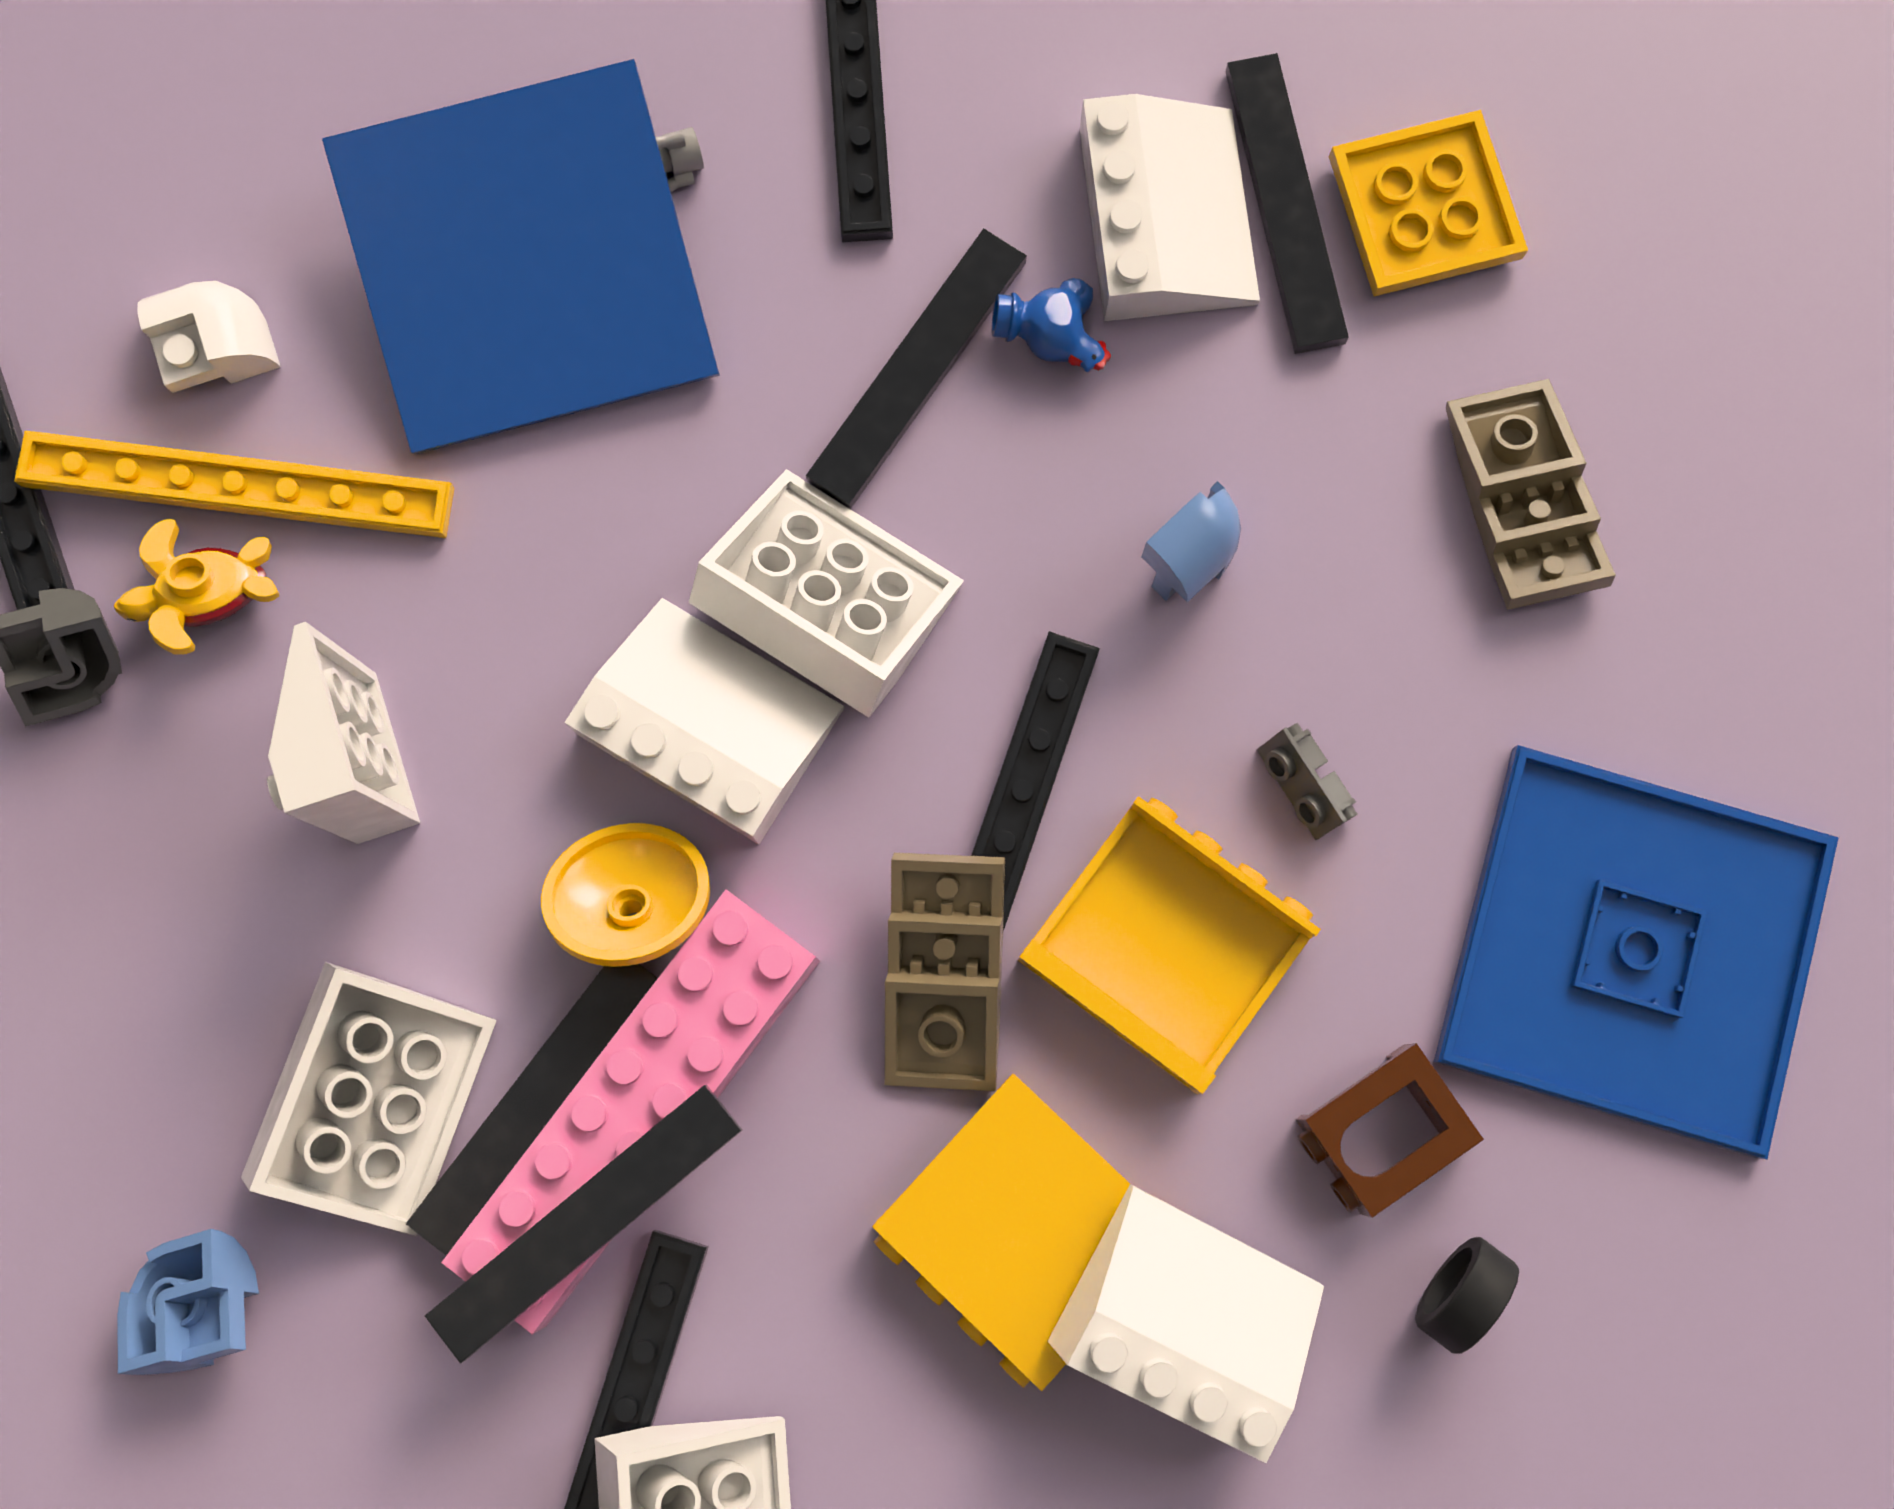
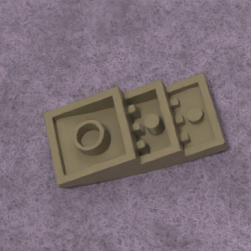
M1540 380L1447 401L1446 412L1472 512L1507 610L1610 587L1616 574L1596 531L1601 517L1582 477L1587 463L1550 380Z
M917 853L893 854L891 859V914L888 919V974L885 979V1085L996 1091L1002 979L1005 857Z

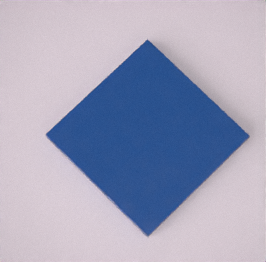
M635 59L322 138L412 454L424 453L720 376Z
M1515 746L1512 749L1434 1062L1747 1156L1768 1160L1839 837L1524 746Z

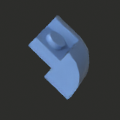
M1218 481L1210 488L1208 497L1199 492L1145 544L1141 558L1156 571L1151 587L1165 601L1177 592L1188 603L1214 577L1218 580L1220 579L1238 549L1241 534L1238 509L1225 487Z
M208 1229L165 1242L146 1252L148 1261L139 1270L130 1291L120 1293L117 1313L118 1374L151 1375L193 1370L214 1365V1359L246 1350L244 1298L259 1294L256 1272L247 1251L234 1237L220 1230Z

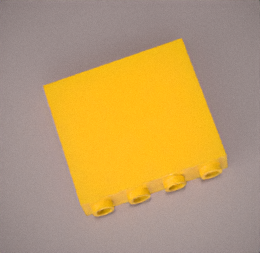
M1138 796L1017 961L1192 1092L1203 1094L1216 1077L1213 1073L1309 939L1317 936L1321 929L1310 922L1313 914L1304 905L1288 896L1282 901L1266 890L1265 886L1268 881L1256 870L1243 863L1236 868L1219 854L1223 850L1222 847L1208 835L1198 830L1191 835L1177 825L1175 821L1178 816L1167 805L1155 798H1151L1147 803Z
M1012 1073L884 1214L876 1220L872 1227L880 1235L873 1242L896 1265H899L906 1259L921 1274L915 1281L917 1286L938 1306L947 1299L963 1315L957 1321V1324L973 1341L982 1347L989 1340L1005 1356L999 1362V1365L1021 1387L1025 1388L1031 1381L1038 1389L1043 1391L1066 1365L1050 1345L1048 1339L1130 1183Z

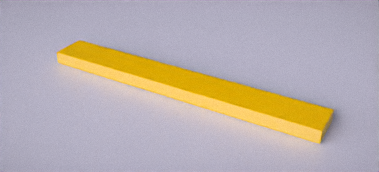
M24 431L14 480L21 487L439 538H447L455 489L451 482L34 431Z

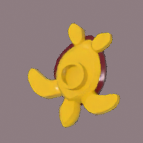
M162 520L146 533L139 547L141 561L145 569L156 579L155 584L137 586L125 592L114 603V610L125 620L142 622L149 619L148 624L151 637L164 650L174 655L191 653L195 650V644L184 631V627L205 626L222 621L241 610L253 599L260 602H270L279 597L276 586L267 578L264 569L260 566L269 560L272 545L268 538L256 537L250 540L241 549L240 553L222 548L207 547L195 549L174 557L173 551L179 527L175 520Z

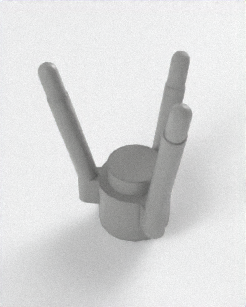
M693 127L656 137L665 172H672L674 177L668 180L670 191L673 192L680 187L695 184L692 172L704 169V162Z

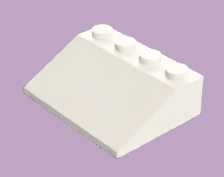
M1139 94L1083 99L1079 132L1104 321L1259 305L1260 298L1232 109Z
M786 469L699 561L689 603L869 718L897 683L961 588L963 580Z
M662 598L594 676L564 723L578 736L755 843L760 844L841 715L844 706Z
M307 622L294 625L268 754L273 775L267 777V785L275 806L279 810H284V813L356 844L420 824L376 673Z
M325 962L243 1170L241 1179L248 1190L416 1236L417 1233L405 1223L436 1184L497 1020Z
M1130 1184L1048 1342L1066 1365L1267 1463L1295 1407L1324 1286L1314 1279Z
M781 1416L649 1426L595 1438L599 1509H791L785 1419Z

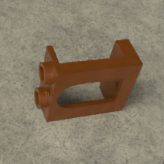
M1417 1043L1402 1045L1386 1056V1062L1309 1115H1301L1295 1119L1303 1130L1297 1136L1300 1144L1316 1164L1322 1161L1326 1163L1336 1178L1330 1186L1336 1197L1350 1213L1357 1209L1361 1215L1373 1218L1484 1140ZM1406 1086L1439 1134L1378 1175L1362 1176L1353 1172L1345 1164L1341 1154V1140L1345 1130L1353 1122Z

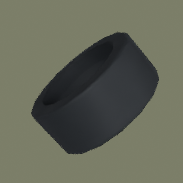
M1482 1237L1470 1238L1447 1258L1426 1288L1415 1315L1417 1327L1451 1353H1464L1488 1333L1506 1308L1518 1283V1266L1513 1260Z

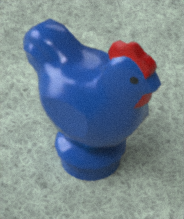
M1068 279L1062 282L1060 288L1043 290L1026 302L1022 301L1020 296L1014 292L1011 295H996L992 315V337L1005 338L1006 342H1011L1019 336L1026 341L1036 357L1045 361L1068 362L1072 366L1082 367L1085 372H1090L1092 369L1103 370L1106 362L1111 358L1110 352L1106 349V343L1094 340L1084 331L1082 316L1093 302V288L1082 279Z

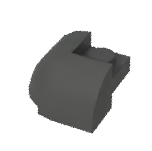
M65 588L39 591L40 605L0 614V667L4 673L5 688L25 727L82 712L102 703L101 695L115 683L118 674H122L119 651L101 610L93 597L80 590Z

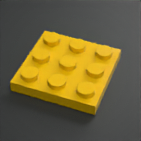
M1481 110L1332 147L1328 157L1373 297L1521 260L1528 252Z

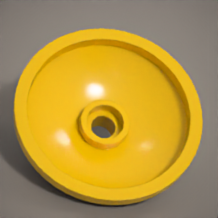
M627 823L609 826L579 839L555 861L545 878L542 888V914L553 939L570 955L582 961L601 966L636 965L656 959L670 952L693 933L708 907L710 879L702 855L681 834L662 826L646 823ZM631 913H637L633 916H628Z

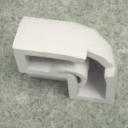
M218 281L194 282L141 299L138 302V318L141 330L151 340L164 386L172 393L223 376L232 384L281 367L265 317L254 300L239 289Z

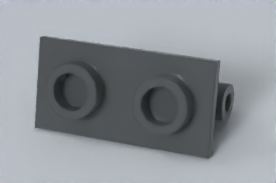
M1296 723L1289 728L1282 729L1256 749L1264 760L1267 771L1277 780L1294 806L1297 817L1307 826L1315 840H1318L1358 815L1352 806L1356 803L1355 799L1351 797L1336 772L1333 771L1321 779L1315 770L1326 764L1328 760L1311 736L1309 729L1303 731L1300 725Z

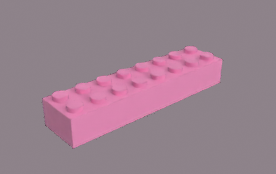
M725 890L441 1263L466 1282L702 1086L708 1085L718 1098L819 964L820 960L728 890ZM609 1242L514 1321L531 1334L545 1328Z

